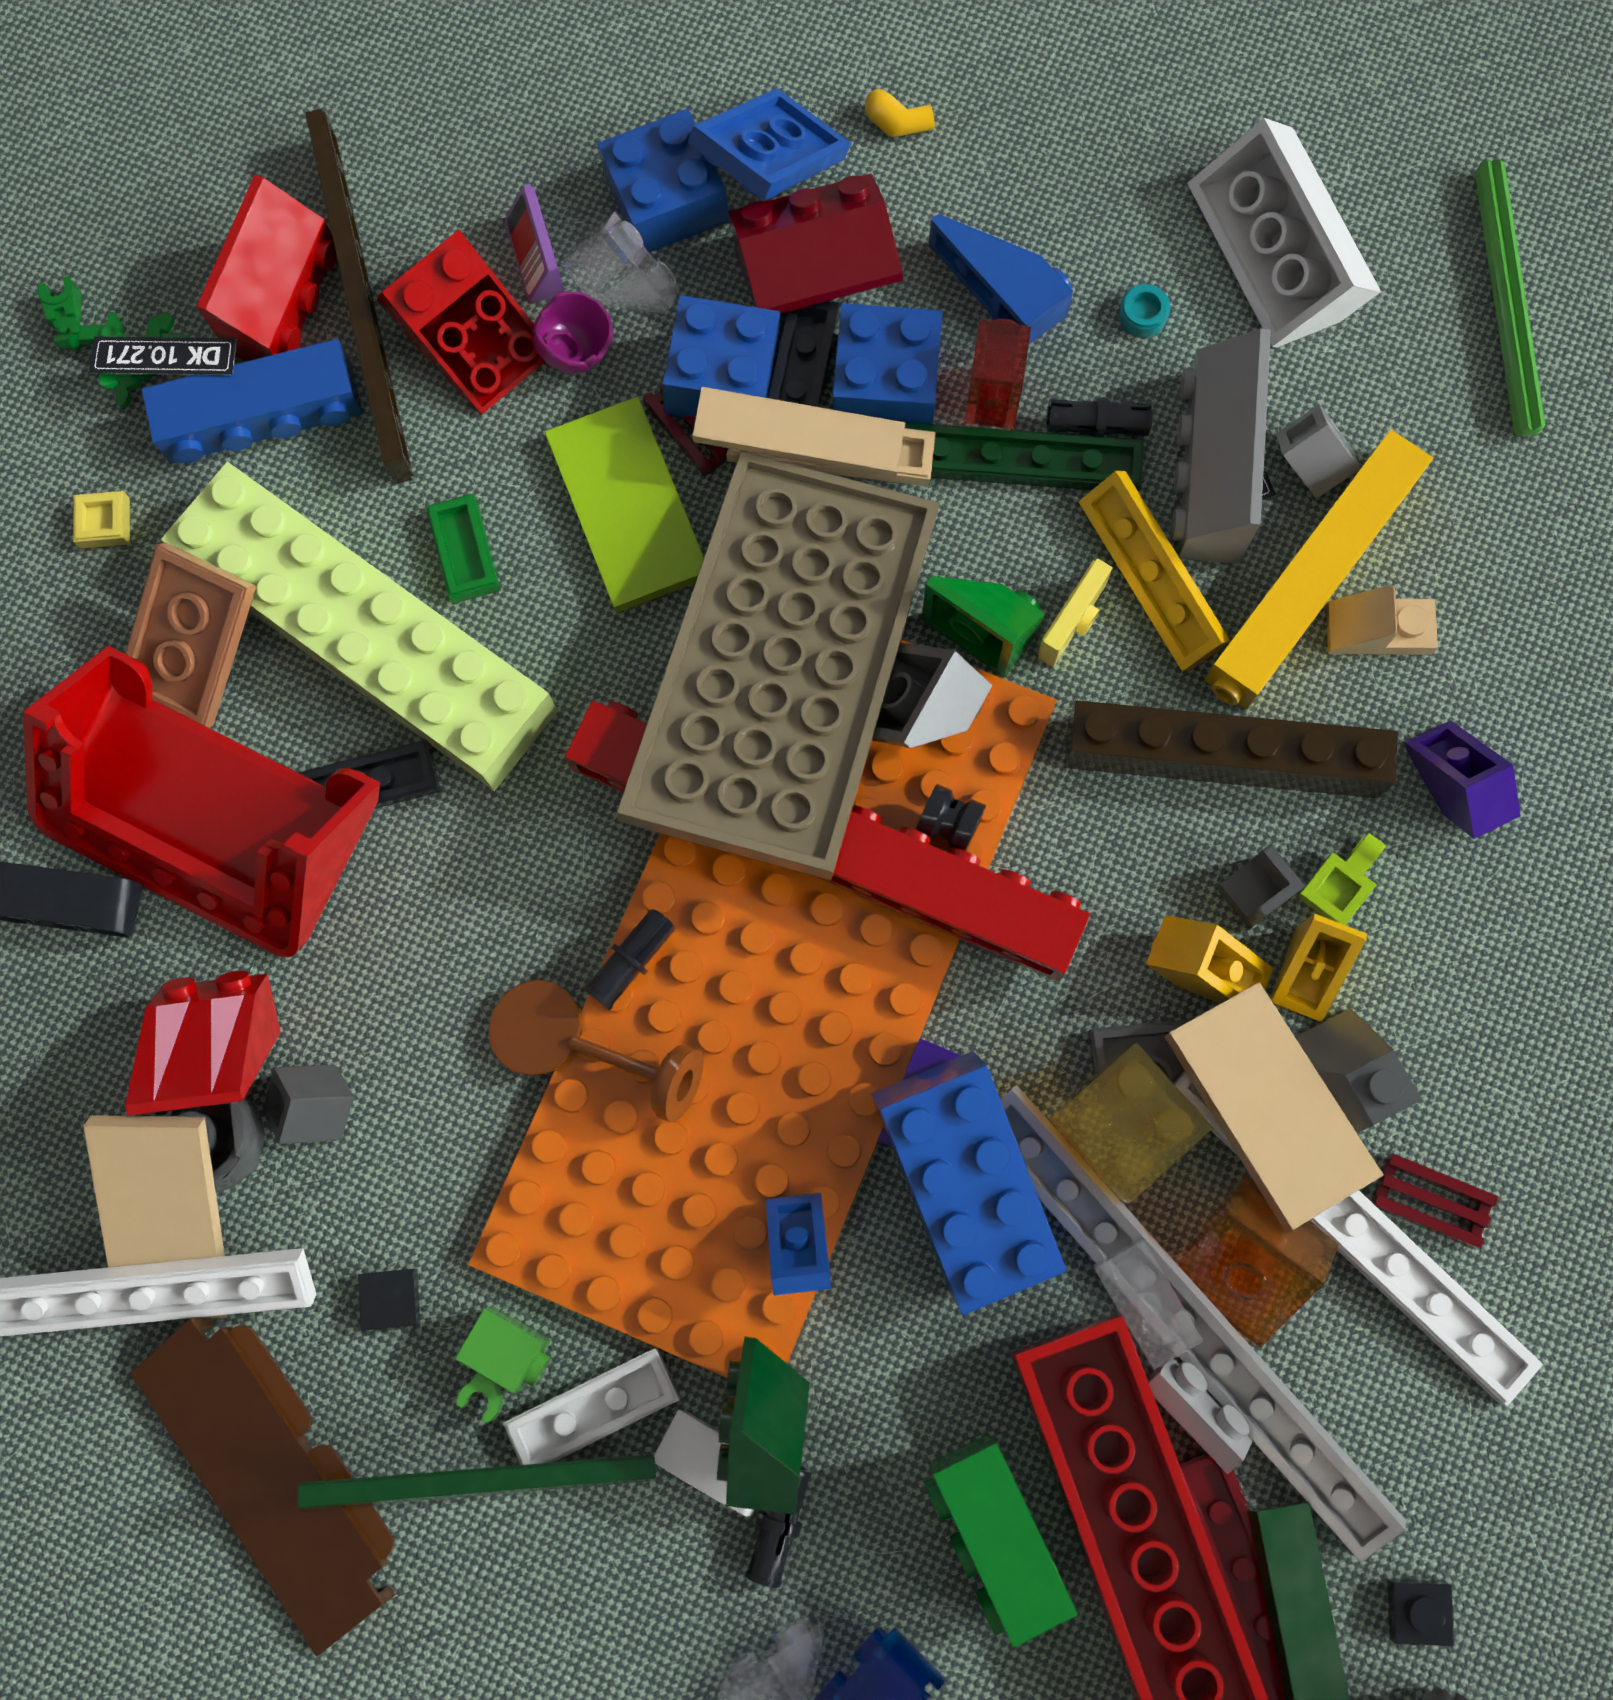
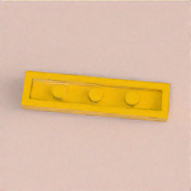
M1126 471L1113 472L1078 501L1182 672L1193 670L1231 642Z

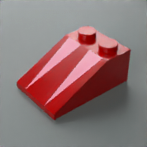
M238 970L222 974L216 980L195 982V979L192 977H182L170 980L160 987L145 1007L125 1103L128 1116L243 1101L281 1033L268 973L249 976L248 971Z

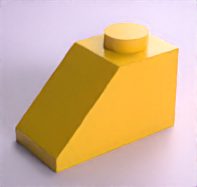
M1168 915L1164 917L1146 965L1174 985L1219 1004L1259 982L1265 990L1273 971L1272 966L1217 924Z

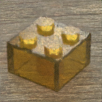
M1137 1042L1126 1045L1046 1116L1118 1199L1129 1204L1213 1129Z

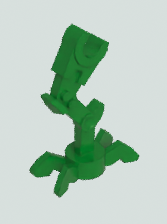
M69 275L63 277L64 290L58 296H54V293L44 282L38 285L37 293L46 320L59 335L52 341L60 350L79 351L84 345H93L94 336L127 337L124 334L123 323L114 312L108 314L107 323L104 325H80V322H82V294ZM170 313L157 314L148 318L146 337L188 338L185 334L170 333L175 323ZM99 373V384L106 390L114 388L117 404L121 409H126L132 400L130 391L139 387L142 381L150 380L157 374Z

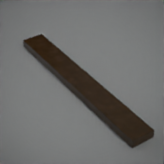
M322 108L305 112L383 464L395 484L412 480L413 471L337 137L326 112H323Z

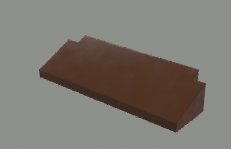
M204 1317L190 1318L130 1374L316 1657H318L396 1595L390 1586L378 1593L369 1580L370 1577L389 1563L387 1556L394 1549V1537L373 1505L300 1510L298 1508V1486H301V1482L354 1478L332 1446L322 1444L312 1448L304 1436L312 1425L311 1413L253 1328L247 1325L236 1326L233 1329L232 1327H223L208 1339L205 1333L215 1327L212 1320Z

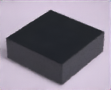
M417 1269L358 1274L361 1331L420 1325Z

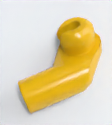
M883 89L871 91L865 99L867 117L888 136L899 137L934 130L935 128L934 114L930 104L906 109L898 100Z

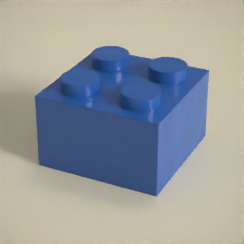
M689 108L597 143L604 177L639 256L729 222L726 189L716 167L708 163L703 154L688 144L693 126L696 125Z
M680 295L663 380L664 413L684 418L683 415L696 417L701 387L768 398L778 345L780 311Z
M841 303L833 389V410L900 422L933 424L942 310Z

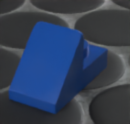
M821 1193L766 1199L773 1295L831 1289Z

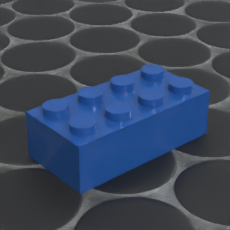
M974 1051L871 1093L949 1292L962 1316L1067 1272L989 1069Z

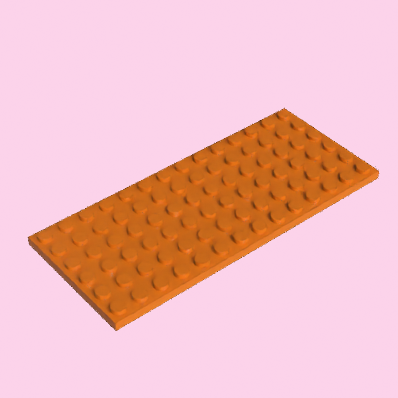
M901 639V642H900V643H905V644L916 645V644H913V643H911V642L905 641V640H903V639ZM973 667L993 686L968 731L913 748L872 741L853 805L875 812L882 818L881 824L900 832L902 826L913 829L917 828L922 812L937 783L951 789L955 796L954 799L963 801L974 799L986 805V809L967 852L981 860L979 866L989 869L1057 699ZM660 833L600 969L615 952L611 947L614 944L620 946L650 910H657L666 916L675 926L674 932L644 967L648 972L645 975L641 973L637 975L613 1004V1008L610 1011L588 994L580 1012L582 1022L580 1038L659 1068L665 1056L676 1046L687 1045L700 1049L703 1054V1071L697 1092L689 1108L676 1122L665 1121L657 1117L651 1108L652 1080L574 1050L568 1060L554 1070L468 1265L727 1378L730 1359L741 1360L744 1336L757 1338L788 1364L817 1292L809 1291L773 1295L766 1199L821 1193L828 1258L830 1260L883 1128L871 1093L903 1080L960 939L814 875ZM939 835L931 838L930 845L948 853L950 852L951 848L947 840L942 839Z

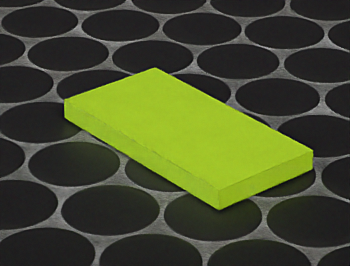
M639 397L544 431L615 612L624 611L695 584L704 556Z

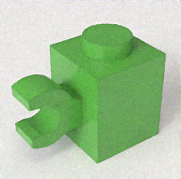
M496 1307L484 1308L455 1358L476 1371L472 1380L460 1390L456 1405L460 1408L466 1407L471 1401L472 1396L476 1392H481L487 1397L489 1403L481 1420L485 1423L494 1420L499 1415L503 1406V1396L499 1386L511 1393L522 1391L526 1383L534 1387L550 1362L551 1357L544 1352L551 1340Z

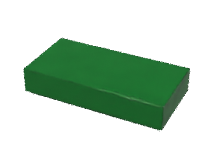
M475 494L425 506L446 589L452 604L501 591Z

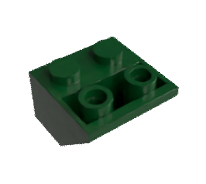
M744 1336L741 1360L730 1359L726 1395L735 1396V1398L728 1397L727 1406L723 1405L718 1442L728 1444L720 1445L717 1480L727 1481V1507L796 1514L810 1382L754 1337Z

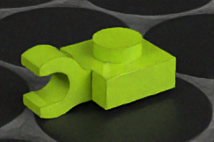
M1368 833L1365 838L1360 839L1345 861L1332 852L1297 897L1323 917L1346 925L1377 886L1364 874L1379 857L1386 845Z

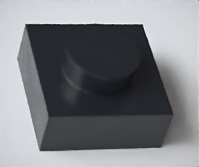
M1387 1579L1389 1640L1395 1644L1455 1646L1452 1584L1437 1580Z

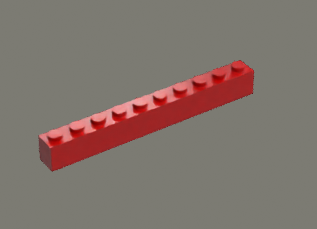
M592 700L570 744L565 759L572 771L624 793L647 723L638 720V713L621 703L610 701L608 706ZM853 805L832 880L821 879L1058 982L1061 981L1067 972L1091 913L1080 909L1082 903L1079 900L1059 891H1051L1050 895L1032 889L1029 887L1031 881L1021 874L1007 869H1001L1000 873L997 874L979 866L981 860L965 850L951 848L948 853L930 845L931 839L926 834L906 826H902L899 832L881 824L882 818L875 812Z

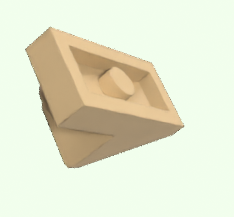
M1383 586L1329 601L1326 604L1328 654L1432 655L1438 649L1435 599H1396L1395 586Z

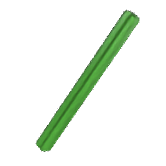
M1501 159L1485 160L1476 169L1475 179L1513 430L1518 437L1535 436L1540 434L1546 424L1506 167Z

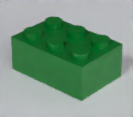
M989 1433L929 1462L928 1465L934 1477L924 1481L926 1489L941 1521L943 1522L951 1517L955 1521L959 1531L949 1537L968 1579L979 1574L983 1581L984 1587L976 1590L975 1593L994 1635L996 1636L1006 1631L1014 1648L1077 1616L1078 1612L1000 1448Z

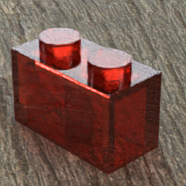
M1008 319L979 320L965 423L1014 430L1024 381L1031 332L1030 326L1018 325L1016 322Z

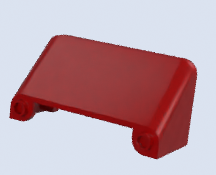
M110 646L104 648L23 711L27 810L33 824L43 834L108 869L142 884L145 888L274 955L292 957L308 942L376 807L380 789L379 781L360 771L351 768H340L328 778L325 787L153 700V687L147 667L141 661Z

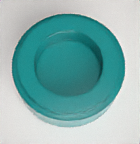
M1140 284L1130 288L1124 294L1119 307L1118 317L1121 326L1129 334L1136 337L1146 338L1158 334L1165 327L1170 314L1169 298L1163 290L1154 285Z

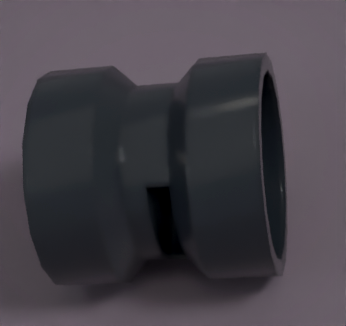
M937 783L926 803L916 830L926 834L930 839L939 835L942 839L947 840L950 848L967 851L984 814L986 805L974 799L967 801L954 799L955 796L951 789Z

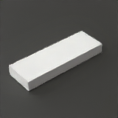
M656 1347L504 1422L503 1425L520 1465L552 1463L681 1398L662 1355Z

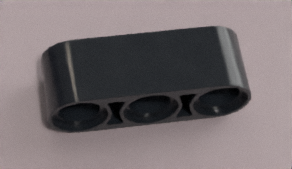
M0 862V920L131 938L133 937L144 886L138 882L118 877Z

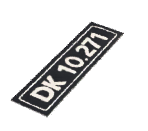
M94 336L89 373L232 375L237 338Z

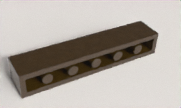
M1075 700L1067 723L1064 768L1379 798L1396 783L1398 731Z

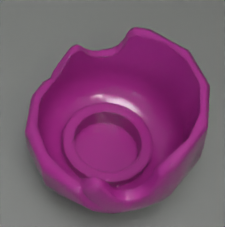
M560 292L555 294L539 313L532 329L534 334L532 341L536 352L550 367L567 375L587 372L594 368L604 357L614 335L611 317L598 300L582 292Z

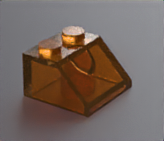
M1245 1176L1215 1209L1178 1262V1266L1237 1331L1261 1348L1324 1285L1339 1244L1308 1221L1286 1233L1255 1182Z

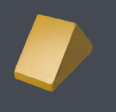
M1315 913L1295 929L1271 996V1001L1276 1005L1322 1022L1366 942L1367 933Z

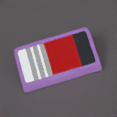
M531 184L524 185L507 213L505 224L527 300L530 303H535L552 298L555 294L564 291V287L535 189L531 187Z

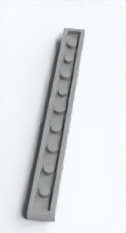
M1016 1085L1000 1100L1041 1202L1183 1362L1193 1364L1203 1374L1207 1381V1389L1223 1407L1225 1405L1233 1406L1243 1415L1249 1425V1434L1247 1435L1301 1496L1309 1502L1310 1506L1360 1562H1363L1406 1530V1519L1025 1093Z

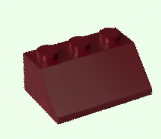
M872 173L863 176H849L840 182L814 189H800L791 195L768 201H754L742 208L728 211L737 261L753 304L757 308L780 311L781 314L904 281L885 200Z

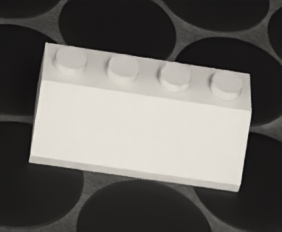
M1263 118L1187 183L1262 328L1271 329L1270 344L1272 347H1280L1340 323L1381 293L1292 127Z

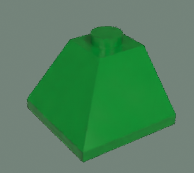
M931 576L925 584L921 620L1003 678H1005L1041 630L1045 613L1040 611V606L1033 597L1021 590L1013 592L1003 584Z

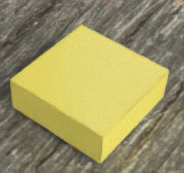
M124 491L73 495V542L80 549L130 545V498Z

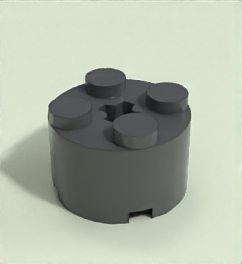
M248 1095L241 1102L138 1115L205 1117L215 1192L224 1191L235 1186L245 1177L255 1172L259 1165V1158L264 1144V1127L261 1115Z

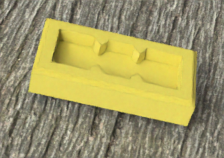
M1098 558L1096 561H1092L1042 638L1037 654L1039 655V660L1054 668L1075 633L1077 632L1083 637L1086 635L1099 614L1100 609L1093 605L1107 585L1112 566Z

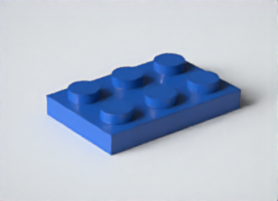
M778 88L694 125L688 140V144L703 154L708 163L723 169L739 181L748 193L760 197L764 201L845 160L851 142Z

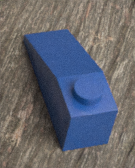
M937 214L931 219L929 247L1021 349H1024L1068 316L1073 294L1070 281L1062 270L1057 267L1052 268L1041 255L941 214Z

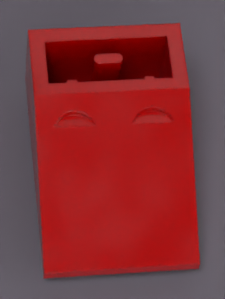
M459 229L383 290L377 299L378 303L413 345L480 415L545 363L536 352L532 341L534 323Z

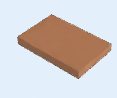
M169 543L156 544L125 654L141 661L147 667L153 687V700L209 728L214 725L256 585Z

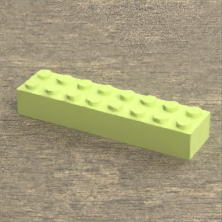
M229 462L225 463L161 538L164 543H169L256 585L249 612L419 737L427 740L430 745L493 791L498 788L558 712L547 691Z

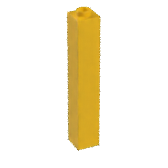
M1390 429L1212 666L1204 681L1211 685L1213 693L1220 700L1233 706L1238 704L1246 710L1249 708L1419 480L1434 457Z

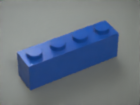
M339 339L233 365L232 375H192L142 388L152 441L170 464L176 462L193 463L207 454L223 450L239 451L250 447L254 442L273 437L290 438L298 435L301 430L320 425L337 426L347 422L352 417L363 415L352 363Z

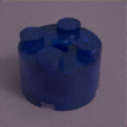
M879 1625L853 1654L861 1663L859 1668L849 1679L840 1670L814 1700H927L930 1695L924 1688L930 1682L939 1691L947 1679L896 1627L887 1633Z

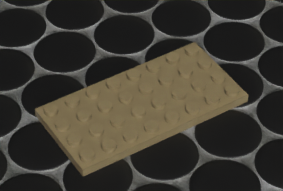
M741 450L617 811L618 822L832 880L940 503Z

